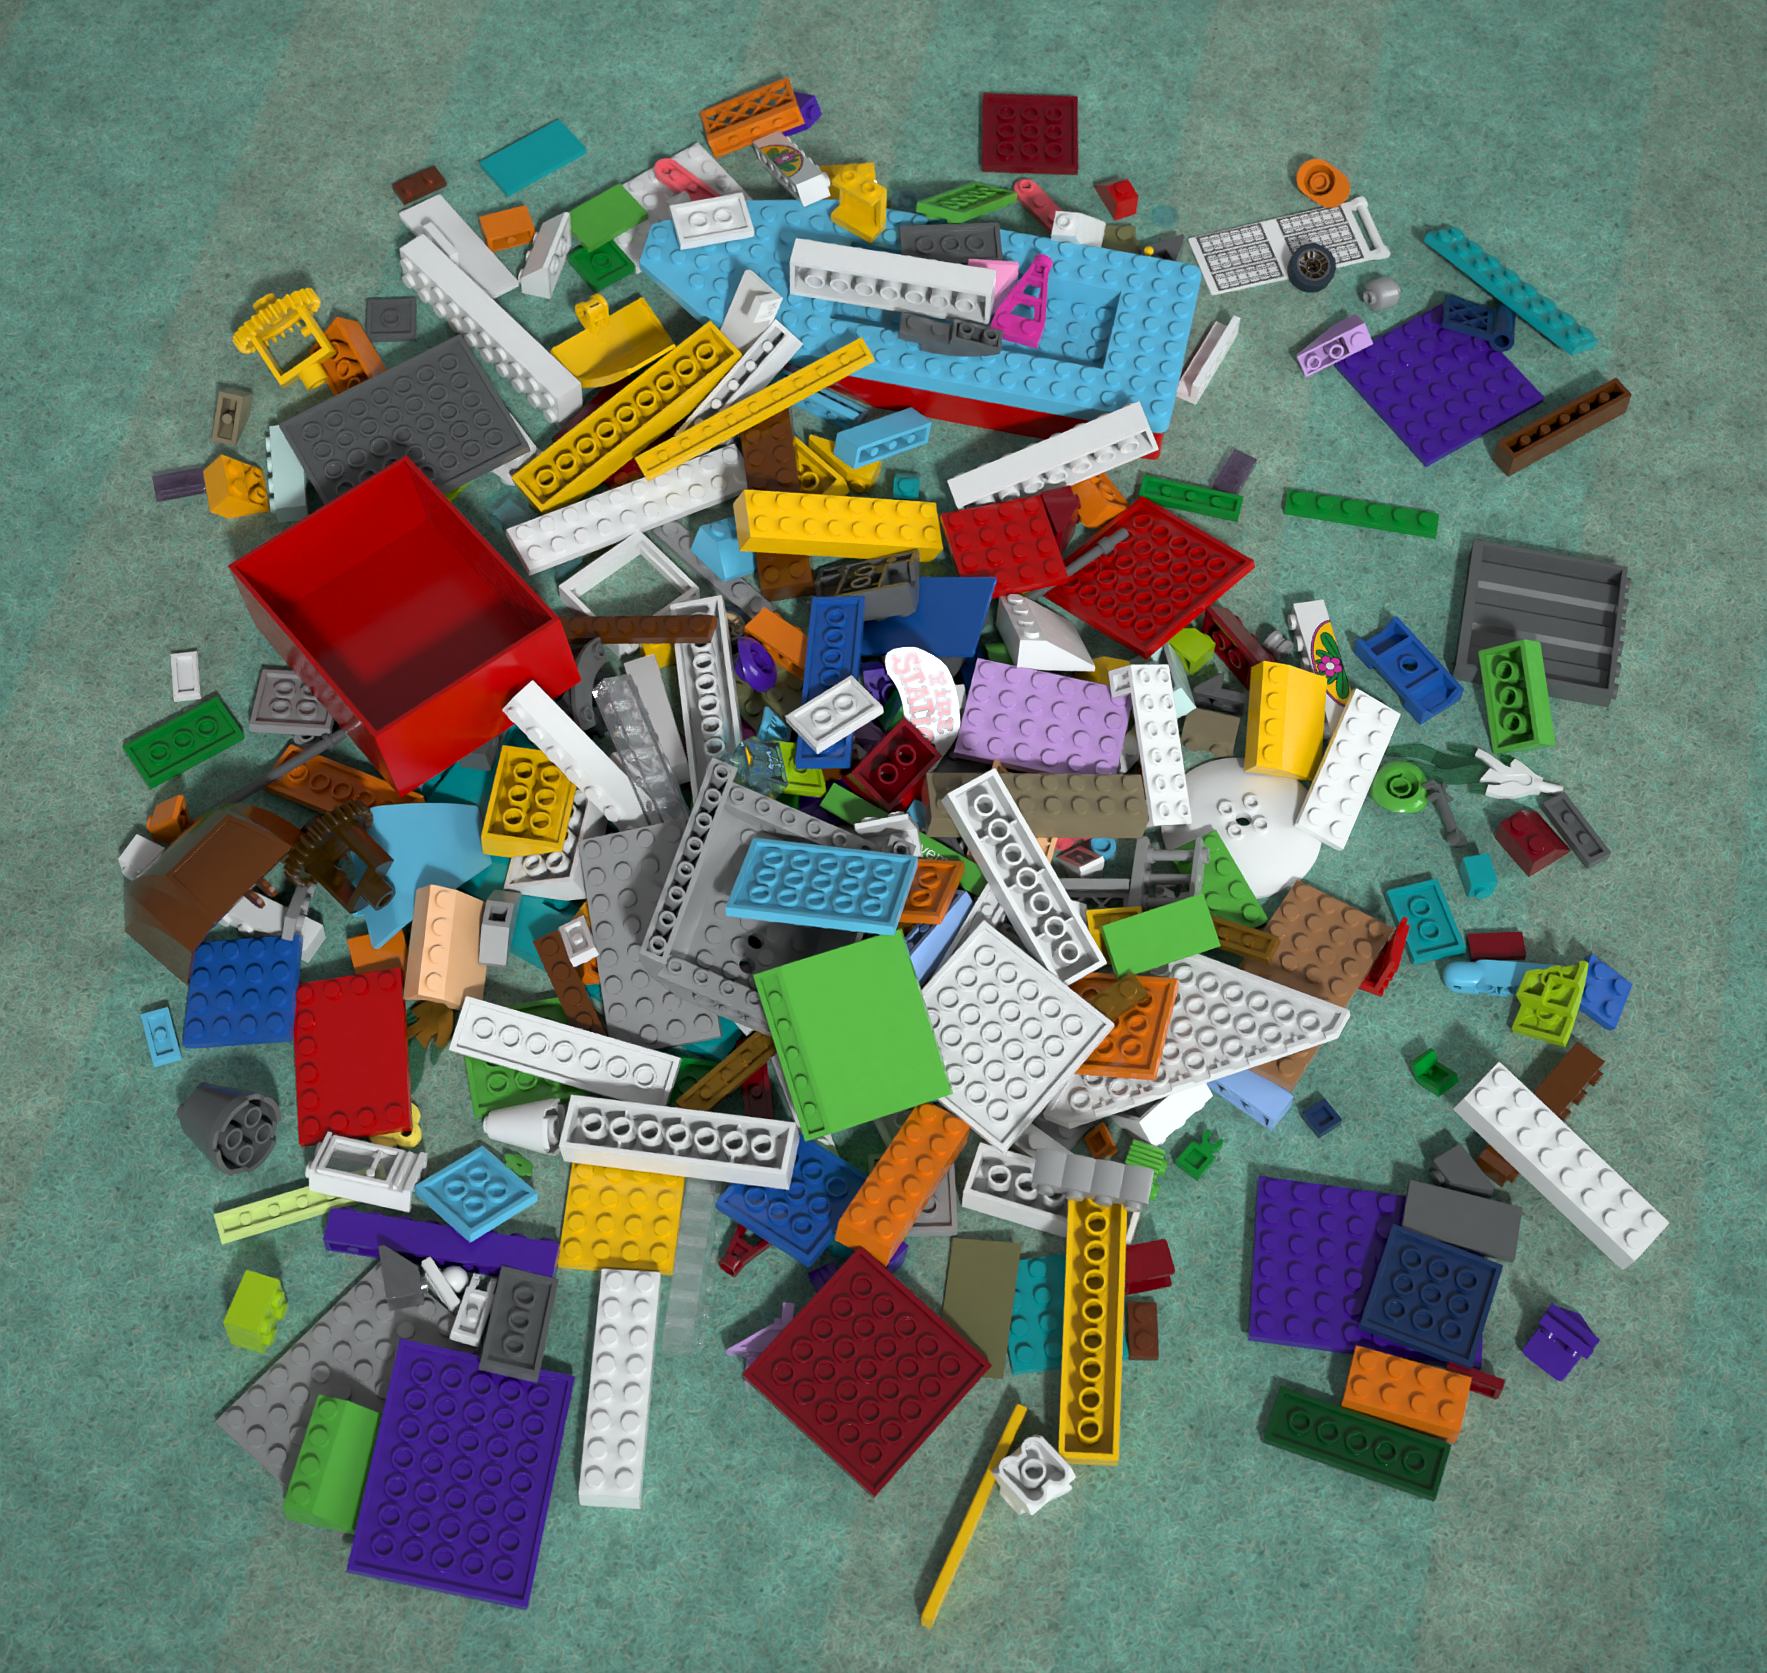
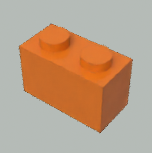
M526 205L479 217L482 237L485 245L492 252L533 242L535 228Z

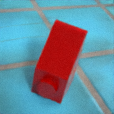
M1113 178L1094 185L1096 192L1114 221L1136 214L1139 196L1128 179Z

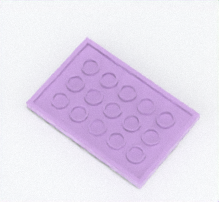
M977 658L954 750V757L993 765L994 759H997L1005 768L1032 774L1041 772L1046 774H1117L1132 708V697L1127 695L1120 698H1112L1111 687L1108 685L1022 667L1017 668V666Z

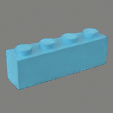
M912 407L838 432L833 455L853 469L927 444L932 421Z

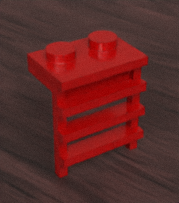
M1402 917L1387 945L1358 989L1380 997L1383 996L1389 981H1392L1394 973L1398 971L1410 928L1406 924L1408 918Z

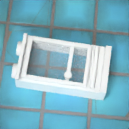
M327 1132L323 1142H318L315 1159L308 1162L305 1176L309 1178L310 1191L410 1212L412 1192H415V1185L419 1184L420 1177L425 1178L427 1173V1153L420 1152V1154H414L410 1151L405 1152L401 1149L337 1135L332 1136V1132Z

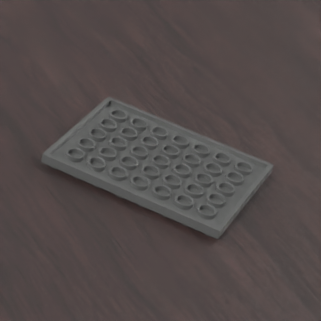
M461 334L278 424L324 506L405 455L413 461L444 495L531 451L529 444Z

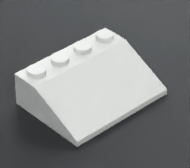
M1010 594L999 597L996 626L1017 668L1095 671V665L1073 622L1021 595Z
M576 790L563 851L511 857L503 890L522 893V895L565 901L587 898L578 841L605 835L608 823L606 816L593 802L587 799L581 790Z

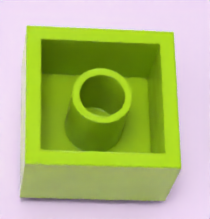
M249 1270L245 1271L223 1321L231 1344L262 1354L265 1353L267 1346L273 1345L277 1335V1329H275L279 1319L283 1320L288 1310V1303H286L285 1293L282 1290L279 1279Z

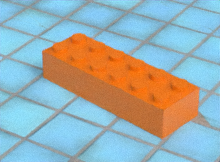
M930 1102L915 1106L840 1218L835 1240L855 1251L862 1246L880 1264L886 1267L966 1145L970 1126L960 1118Z

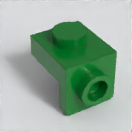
M1429 1048L1411 1062L1415 1081L1437 1097L1459 1082L1457 1073L1438 1062L1436 1051L1432 1048Z

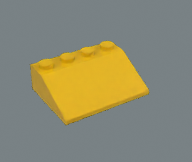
M1263 661L1251 667L1244 763L1245 772L1313 782L1322 761L1327 678L1290 665Z
M502 745L481 834L483 854L511 858L563 851L577 786L548 759L542 750Z

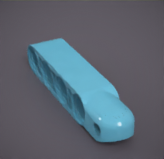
M1497 960L1455 961L1445 967L1442 977L1446 987L1453 992L1471 994L1486 992L1487 995L1494 996L1514 994V997H1517L1516 994L1526 971L1547 969L1555 965Z

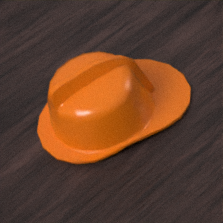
M1322 159L1306 161L1297 172L1296 181L1299 189L1323 207H1337L1345 202L1350 194L1348 178L1341 171Z

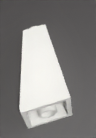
M1056 211L1051 240L1101 248L1106 223L1082 213Z

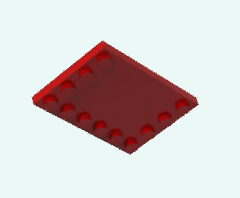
M401 967L298 985L294 1022L298 1135L301 1147L315 1146L318 1142H323L327 1132H332V1136L337 1135L359 1139L413 1130L406 1002L403 999L405 987L404 971Z

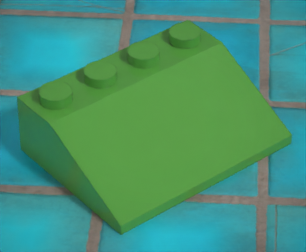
M318 1394L282 1506L287 1520L355 1534L382 1418L381 1413L347 1400Z

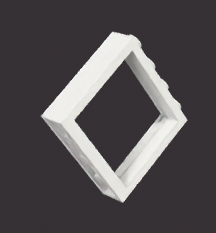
M640 530L559 585L560 600L577 617L595 616L578 597L641 554L682 594L670 604L700 599L699 587ZM670 604L653 616L671 615ZM605 644L619 658L626 654L634 653L639 647V644Z

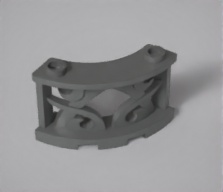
M600 637L590 640L584 647L571 650L582 681L568 689L559 701L557 697L553 699L568 717L575 721V724L582 731L596 725L592 707V688L598 670L607 662L606 650Z

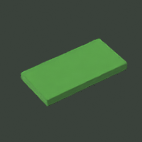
M1203 893L1099 927L1117 980L1122 979L1131 972L1135 975L1221 946Z

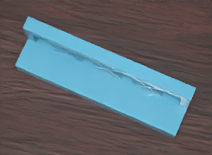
M783 368L769 382L767 387L793 373ZM822 389L794 404L844 430L861 425L869 414V410L827 389Z

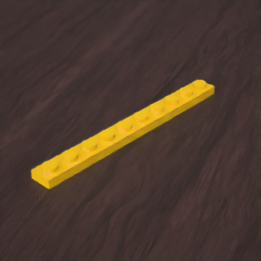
M861 337L635 457V460L647 482L875 362L874 357Z

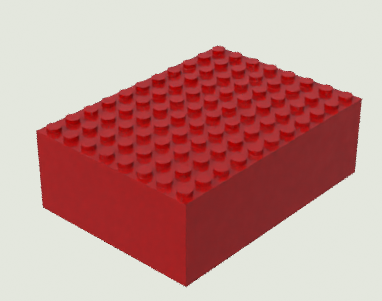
M407 455L228 565L256 628L401 798L513 726L515 723L509 719L502 709L532 680L552 700L582 681L560 618Z

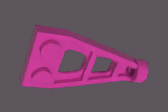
M1044 254L1035 255L1030 268L996 310L990 328L1003 331V340L1035 349L1038 348L1045 330L1048 275L1053 265L1050 257ZM1027 285L1040 288L1038 298L1022 294ZM1019 303L1034 307L1035 309L1032 320L1013 315L1011 312Z

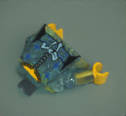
M752 736L741 741L732 753H725L721 761L738 768L734 777L736 784L773 800L788 786L779 742L760 741L759 737Z

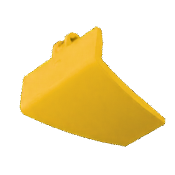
M596 293L590 297V300L579 302L575 305V313L585 330L553 347L550 350V354L581 382V388L606 386L625 378L676 348V345L643 297L609 316V308L605 298L601 294Z

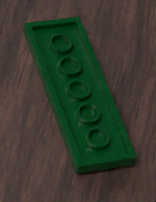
M1280 1386L1262 1442L1432 1502L1436 1500L1452 1444L1283 1386Z

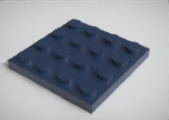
M1393 1224L1390 1228L1358 1329L1441 1361L1451 1362L1471 1370L1503 1265Z

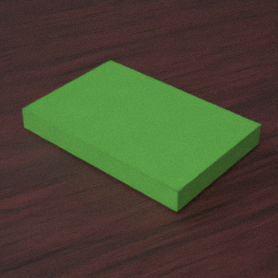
M620 183L568 212L570 213L571 234L589 253L649 219L648 212Z

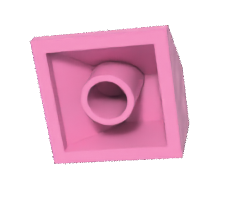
M968 259V266L997 270L992 314H994L1017 285L1019 262Z

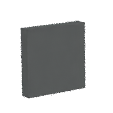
M416 298L367 299L366 335L371 343L416 341Z

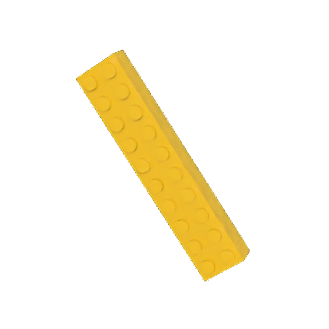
M710 320L515 473L511 479L517 490L540 516L575 504L697 408L743 357L742 353Z
M1083 1198V1201L1068 1199L1058 1454L1068 1464L1118 1466L1127 1210L1124 1209V1205L1112 1203L1111 1207L1095 1204V1200L1090 1198Z

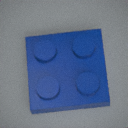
M1593 954L1587 955L1583 961H1587L1589 965L1579 1010L1609 1031L1614 1030L1633 984Z

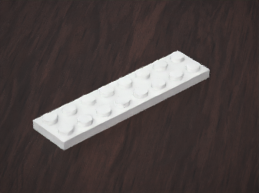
M468 996L465 998L449 1048L450 1051L616 1100L666 1107L668 1106L682 1061L681 1058Z

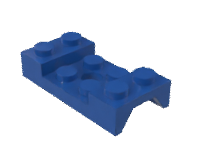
M1397 616L1389 622L1382 632L1365 641L1361 638L1356 640L1353 652L1369 670L1375 668L1405 701L1403 707L1419 725L1461 700L1464 688ZM1412 664L1416 670H1405L1402 665Z

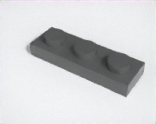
M1565 792L1542 803V811L1586 869L1610 857V850Z

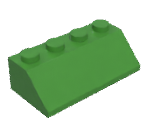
M1523 639L1478 651L1493 754L1532 751L1555 746L1540 642Z

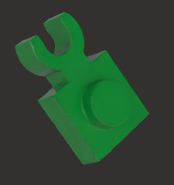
M1211 1130L1203 1133L1200 1145L1192 1141L1175 1162L1178 1168L1197 1182L1215 1162L1216 1157L1212 1154L1219 1152L1224 1140L1222 1138L1215 1144L1208 1142L1212 1133Z

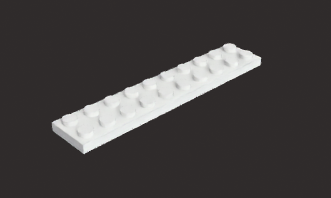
M734 443L689 460L649 482L644 477L508 528L505 535L527 574L530 576L622 541L639 530L641 532L648 531L739 496L744 489L748 490L744 458Z

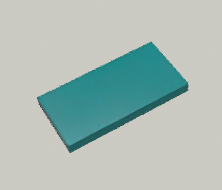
M558 119L482 160L480 168L509 197L587 154V150Z

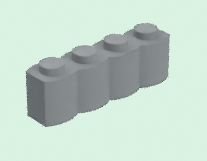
M1038 1149L1031 1188L1037 1189L1036 1192L1045 1196L1062 1193L1066 1195L1065 1198L1072 1201H1083V1198H1090L1095 1200L1094 1203L1100 1206L1111 1207L1112 1203L1124 1205L1125 1210L1141 1212V1209L1148 1208L1154 1170L1082 1155L1066 1154L1049 1149Z

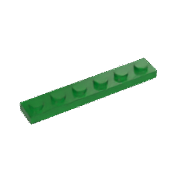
M1292 489L1287 490L1284 514L1432 539H1436L1439 521L1438 513Z

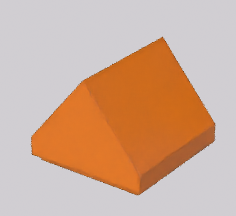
M596 957L578 965V972L584 985L600 984Z
M1101 1122L1083 1137L1094 1159H1104L1118 1153L1104 1122Z

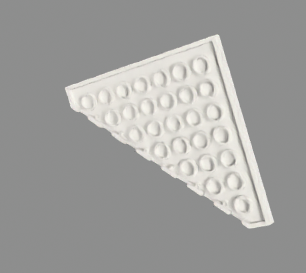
M1200 954L1135 974L1136 976L1177 978L1179 983L1156 1081L1073 1074L1051 1099L1043 1115L1046 1120L1071 1129L1338 1039L1350 1017V1011Z

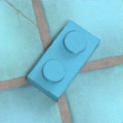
M165 1007L140 1014L154 1067L182 1060L169 1008Z

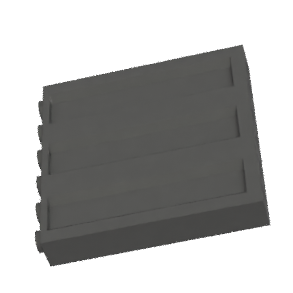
M1474 539L1469 556L1452 676L1456 680L1483 685L1478 651L1523 639L1538 641L1541 644L1548 697L1608 708L1611 699L1616 700L1619 684H1615V678H1618L1620 674L1621 662H1617V657H1621L1624 641H1620V635H1623L1625 631L1626 620L1622 619V614H1626L1629 599L1624 598L1625 593L1629 592L1631 578L1627 577L1628 567Z

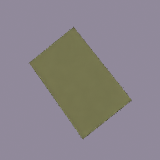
M953 1238L942 1320L992 1364V1367L984 1374L983 1378L1003 1379L1022 1243Z

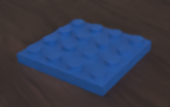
M295 935L293 941L281 939L282 936L201 942L196 949L192 977L189 984L182 1045L185 1048L197 1049L292 1042L303 938L300 935Z
M799 1133L800 1139L789 1190L732 1183L715 1202V1208L810 1268L835 1238L840 1218L869 1175L814 1141H805L803 1134Z

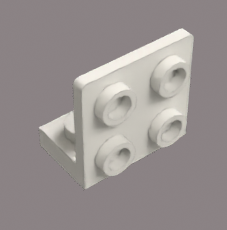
M893 812L888 814V818L883 819L867 817L863 818L861 823L854 824L855 831L862 838L881 846L890 835H893L916 845L913 856L923 858L919 827L904 812Z

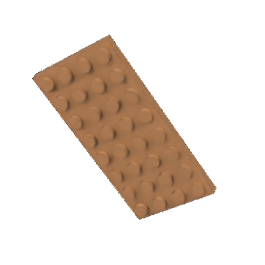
M1297 880L1263 930L1264 932L1279 936L1281 941L1270 965L1245 957L1238 969L1346 1008L1387 945L1395 928ZM1322 1044L1249 1068L1248 1070L1292 1092Z

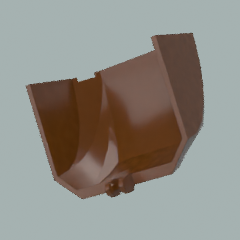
M224 803L204 810L125 888L123 894L125 932L179 980L188 985L192 977L196 949L210 930L243 897L256 907L262 909L266 904L252 890L256 885L271 897L277 894L276 889L264 877L279 862L286 865L284 861L289 857L288 853L295 849L293 847L294 843L301 841L300 836L305 833L277 814L246 803Z

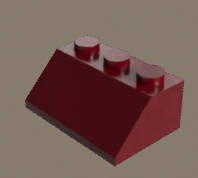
M1215 606L1205 608L1201 633L1207 634L1216 643L1214 653L1249 691L1251 667L1263 661L1275 663L1273 656L1259 645L1255 635L1250 634L1244 628L1240 618L1233 615L1228 608Z
M904 717L894 723L841 779L860 798L888 813L934 766L942 755Z

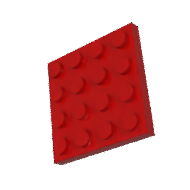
M1041 495L940 514V522L958 577H996L997 582L991 599L1068 583L1069 577Z

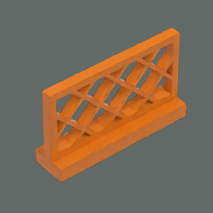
M789 77L700 111L707 134L706 137L715 158L753 144V141L778 130L782 133L805 123ZM787 87L782 95L776 93L777 90ZM764 97L760 103L754 102L755 99ZM771 99L777 100L774 106L767 105ZM741 106L738 112L731 111L734 107ZM748 108L755 109L751 115L745 114ZM716 114L719 115L715 121L707 119ZM726 117L732 118L729 124L722 123Z

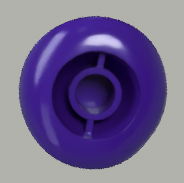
M737 637L739 655L733 661L736 666L735 672L737 676L756 691L766 692L776 684L778 677L777 667L772 656L757 640L750 637Z

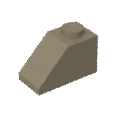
M232 388L219 391L211 441L232 446L237 445L250 416L253 393Z

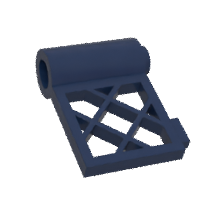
M1454 295L1445 296L1441 327L1487 340L1490 346L1498 352H1505L1513 347L1516 313L1507 305H1498L1493 309L1465 301L1464 298ZM1467 315L1471 320H1467L1464 316Z

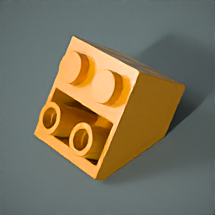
M221 454L203 471L211 513L229 519L270 511L263 469Z

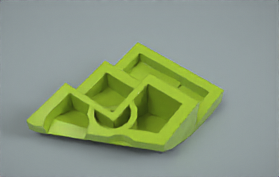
M1579 961V964L1565 967L1555 965L1547 969L1526 971L1516 994L1521 1006L1511 1028L1513 1033L1566 1047L1582 999L1588 962Z

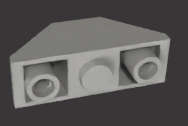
M494 890L487 899L481 926L479 965L507 968L522 893Z

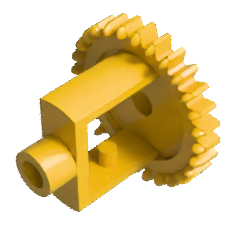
M307 287L306 289H300L298 292L294 291L290 295L287 294L281 300L280 298L277 299L274 293L267 294L257 300L252 305L257 314L251 316V320L244 322V325L239 327L232 337V341L237 349L243 354L255 353L257 350L281 388H286L299 379L307 391H312L324 384L329 377L321 364L334 356L336 351L313 317V312H317L320 307V299L315 291ZM303 319L306 326L300 329L301 333L305 338L313 334L322 348L284 374L267 348L269 347L268 341L272 339L273 342L277 343L276 337L281 335L285 338L284 332L286 330L293 333L292 326L296 324L298 327H301L300 320Z

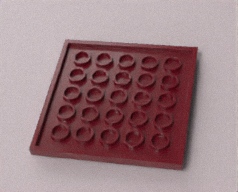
M860 1246L744 1371L741 1377L874 1499L992 1367V1364Z

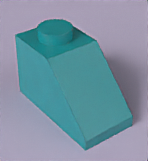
M895 472L892 500L918 501L921 473Z

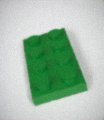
M218 696L122 747L128 759L149 790L241 742L245 738L243 732Z

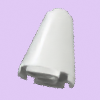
M550 1098L492 1110L484 1118V1132L488 1134L490 1139L549 1156H555L560 1153L559 1144L557 1143L559 1133L562 1134L566 1118L563 1105H558L559 1098Z

